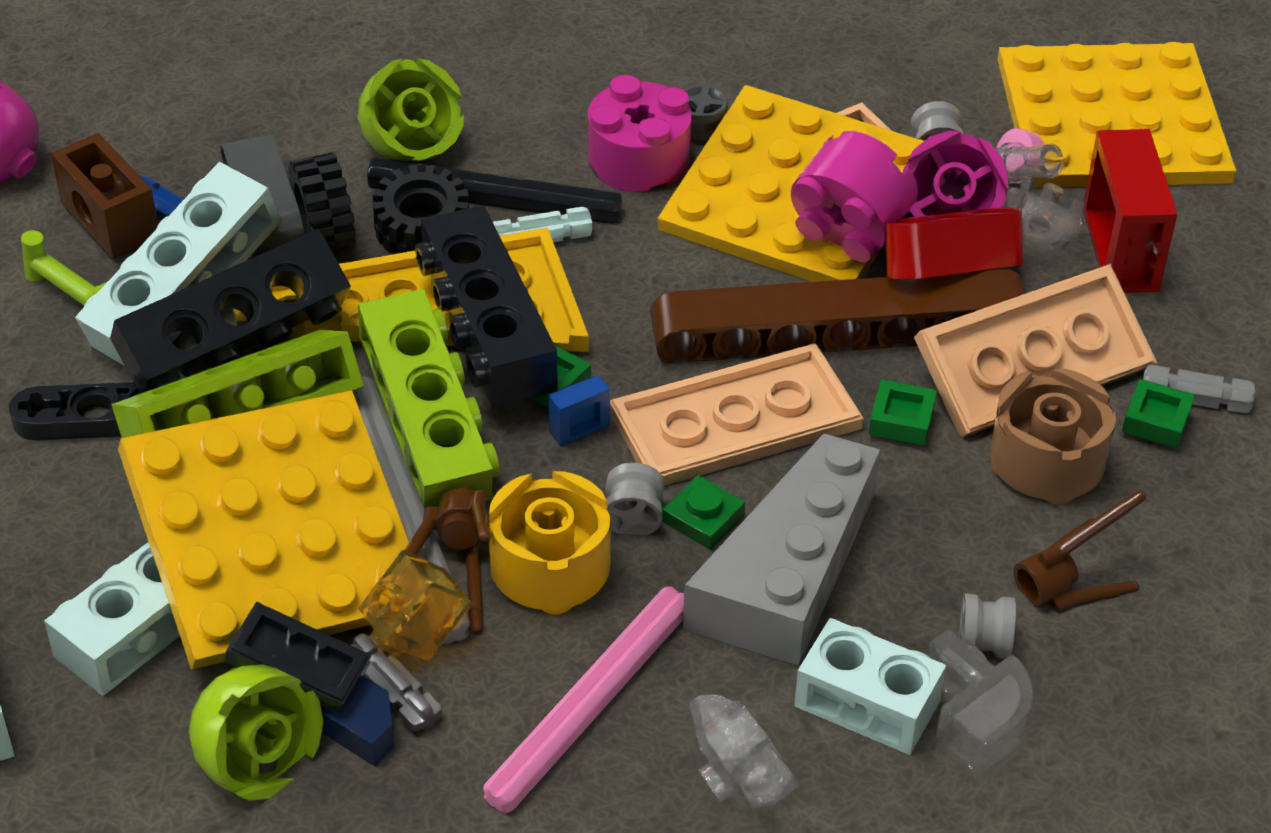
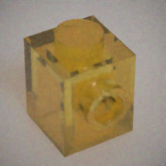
M401 550L358 609L374 629L371 633L372 639L386 652L400 657L405 652L429 662L470 608L472 602L445 568Z

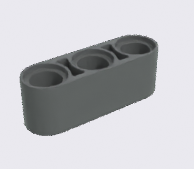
M269 134L221 143L223 164L268 187L282 219L279 225L251 256L256 257L304 235L300 211L274 135Z

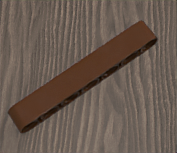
M995 269L920 279L878 277L674 291L658 297L651 305L650 315L658 357L663 362L669 364L673 363V359L687 358L688 362L726 360L728 355L741 354L743 358L767 357L814 343L817 344L822 353L838 352L837 348L852 347L853 351L892 348V344L906 343L907 347L918 346L914 337L921 330L1026 294L1023 280L1018 273L1007 269Z

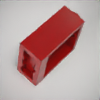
M1150 129L1097 130L1082 210L1098 266L1100 268L1111 264L1124 293L1160 292L1178 214ZM1153 242L1154 245L1147 246V243Z

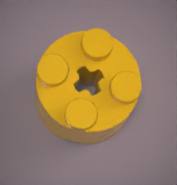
M552 471V478L532 480V473L519 476L508 482L496 493L490 504L489 512L491 538L489 539L490 575L504 595L525 607L542 610L551 615H559L568 612L574 606L584 603L600 591L610 573L611 517L607 509V500L603 492L595 484L573 473Z

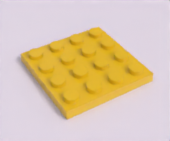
M1119 43L1117 45L1071 44L1068 46L1022 45L1019 47H999L998 64L1014 128L1037 133L1044 144L1045 155L1042 167L1038 173L1031 174L1028 181L1029 188L1086 187L1097 130L1150 129L1168 185L1233 184L1236 168L1193 43Z
M745 85L658 216V230L810 282L863 279L879 251L874 253L867 262H859L848 256L843 247L831 241L826 243L823 240L812 241L799 232L795 224L799 216L792 204L791 187L824 142L832 135L833 139L839 138L843 131L864 133L889 146L897 154L893 163L901 172H903L912 151L924 141Z
M352 390L120 439L118 452L191 670L225 662L228 646L256 601L327 635L403 617L425 610V607L428 606L425 597L424 580L416 559L405 574L398 575L395 572V566L409 544V540Z

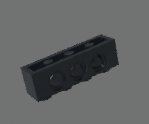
M481 205L422 219V243L415 244L417 264L422 276L431 275L432 293L437 309L440 308L442 312L447 311L450 316L449 329L456 349L465 348L467 352V369L473 386L475 388L483 387L492 408L558 391L557 349L485 206Z
M318 228L114 320L110 340L141 394L189 377L209 366L214 368L242 358L243 354L241 351L260 343L263 348L272 347L287 339L293 333L291 328L308 320L313 325L330 320L342 311L341 305L351 285ZM275 286L288 287L295 293L297 300L290 303L279 301L273 296L270 289ZM229 308L239 310L245 315L248 323L241 326L230 325L223 320L220 311ZM178 331L186 332L194 337L197 346L188 350L177 348L171 343L168 336Z

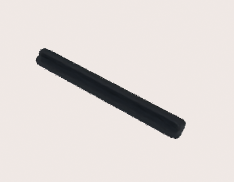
M376 157L371 159L367 169V183L371 188L379 189V182L384 177L392 181V171L400 168L402 173L406 175L409 174L408 166L418 165V172H426L427 165ZM436 166L437 175H440L445 168L452 172V180L459 177L464 182V189L468 191L469 202L541 213L559 211L561 215L567 214L566 209L586 207L592 220L610 223L617 222L622 211V195L614 191Z

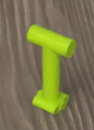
M30 230L22 234L21 245L27 280L36 282L45 278L82 305H85L88 299L97 294L107 283L104 282L100 286L95 287L46 253L43 235L39 231Z

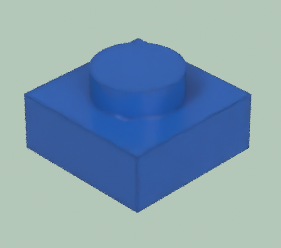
M599 375L580 383L569 385L558 392L548 395L549 433L560 447L610 426V388Z

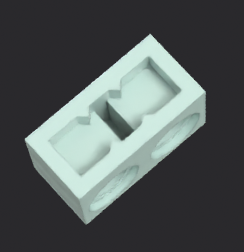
M829 618L798 669L794 706L911 755L940 702L946 665L931 659L922 652L908 650L874 636L863 628L852 627Z

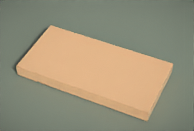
M1111 264L921 330L914 337L954 427L962 438L994 426L1002 389L1011 379L1021 373L1034 370L1032 377L1051 376L1052 368L1068 369L1081 373L1104 386L1144 371L1148 365L1157 364Z
M816 343L610 400V415L635 461L657 469L663 476L665 486L694 478L697 475L701 476L812 444L824 433L836 437L863 428L864 420Z

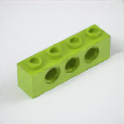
M424 289L359 303V339L383 406L424 508L429 506L438 507L440 498L444 493L461 487L472 489L475 492L478 490L483 491L486 494V501L491 500L492 480L500 476L498 457L491 442L485 444L482 442L479 431L482 430L480 410L474 397L466 398L461 387L465 385L463 366L457 352L448 353L445 342L448 341V331L441 309L432 310ZM441 445H452V447H442Z
M317 330L111 405L121 436L124 438L355 390L363 387L364 384L348 331Z

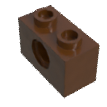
M99 133L51 153L61 203L113 259L140 247L153 234L158 226L152 188Z

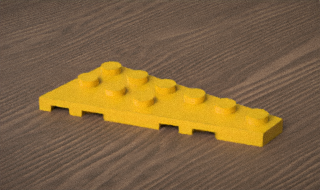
M548 227L501 235L500 238L554 345L566 351L589 352V335ZM415 251L341 263L339 265L351 285L341 305L342 311L324 323L313 325L308 320L291 328L293 333L287 339H295L317 330L348 331L352 342H360L359 303L419 289L425 290L432 310L437 309L432 293L431 275L422 276L417 264ZM275 286L270 289L273 296L279 301L290 303L297 300L295 293L288 287ZM232 309L236 326L248 323L247 318L242 312ZM445 311L442 312L448 331V341L445 342V345L455 346L449 329L450 316Z

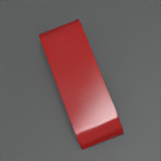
M980 209L898 219L896 223L885 222L887 278L920 279L1013 267L1023 264L1022 209Z

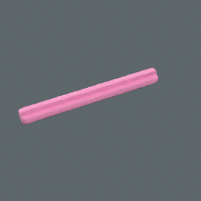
M669 586L659 591L484 784V799L490 806L505 814L512 812L683 621L684 593H678L673 587Z

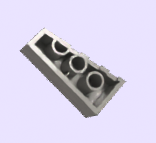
M824 433L685 584L683 629L799 666L875 495L880 449Z

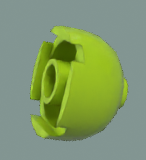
M418 58L415 61L407 59L391 61L369 79L359 98L358 120L363 136L377 153L387 159L413 163L434 159L456 142L464 126V115L460 117L461 108L458 102L462 96L459 87L447 71L430 60Z
M266 665L241 666L216 677L201 692L191 713L189 737L195 761L204 773L221 788L249 801L270 799L294 780V778L277 777L305 755L313 759L319 748L323 717L320 700L314 691L305 693L299 685L302 683L300 679ZM279 758L275 771L259 774V763H271Z

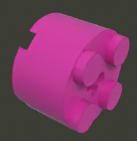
M619 75L610 81V87L597 94L588 108V162L596 172V176L606 185L628 192L651 191L653 186L666 183L667 187L680 180L687 172L690 164L692 113L689 106L688 93L681 88L640 81L632 75Z
M843 131L839 138L834 139L832 135L824 142L791 187L792 204L799 216L795 221L796 227L801 234L812 241L823 240L826 243L831 241L842 246L846 254L852 259L859 262H867L886 243L885 222L896 223L898 219H903L917 200L918 186L916 179L909 168L903 175L900 169L893 163L897 154L878 139L856 131Z

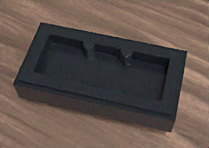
M257 601L228 646L225 655V662L235 667L266 665L300 679L302 683L299 685L305 693L313 690L320 700L321 707L340 716L367 671L371 659L370 654Z

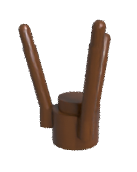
M461 487L444 493L440 498L438 507L429 506L424 509L423 521L397 562L395 572L398 575H403L407 572L433 530L437 531L438 536L448 547L457 550L464 549L466 553L470 629L473 633L477 634L483 628L479 546L480 539L485 542L491 538V532L486 513L485 492L479 490L475 492L472 489Z
M1142 490L1135 492L1096 519L1090 518L1082 525L1077 526L1047 549L1015 564L1013 570L1017 587L1034 607H1039L1049 602L1053 609L1059 613L1075 604L1138 591L1139 584L1136 581L1113 583L1072 591V583L1078 580V569L1069 553L1144 502L1147 497L1146 493Z

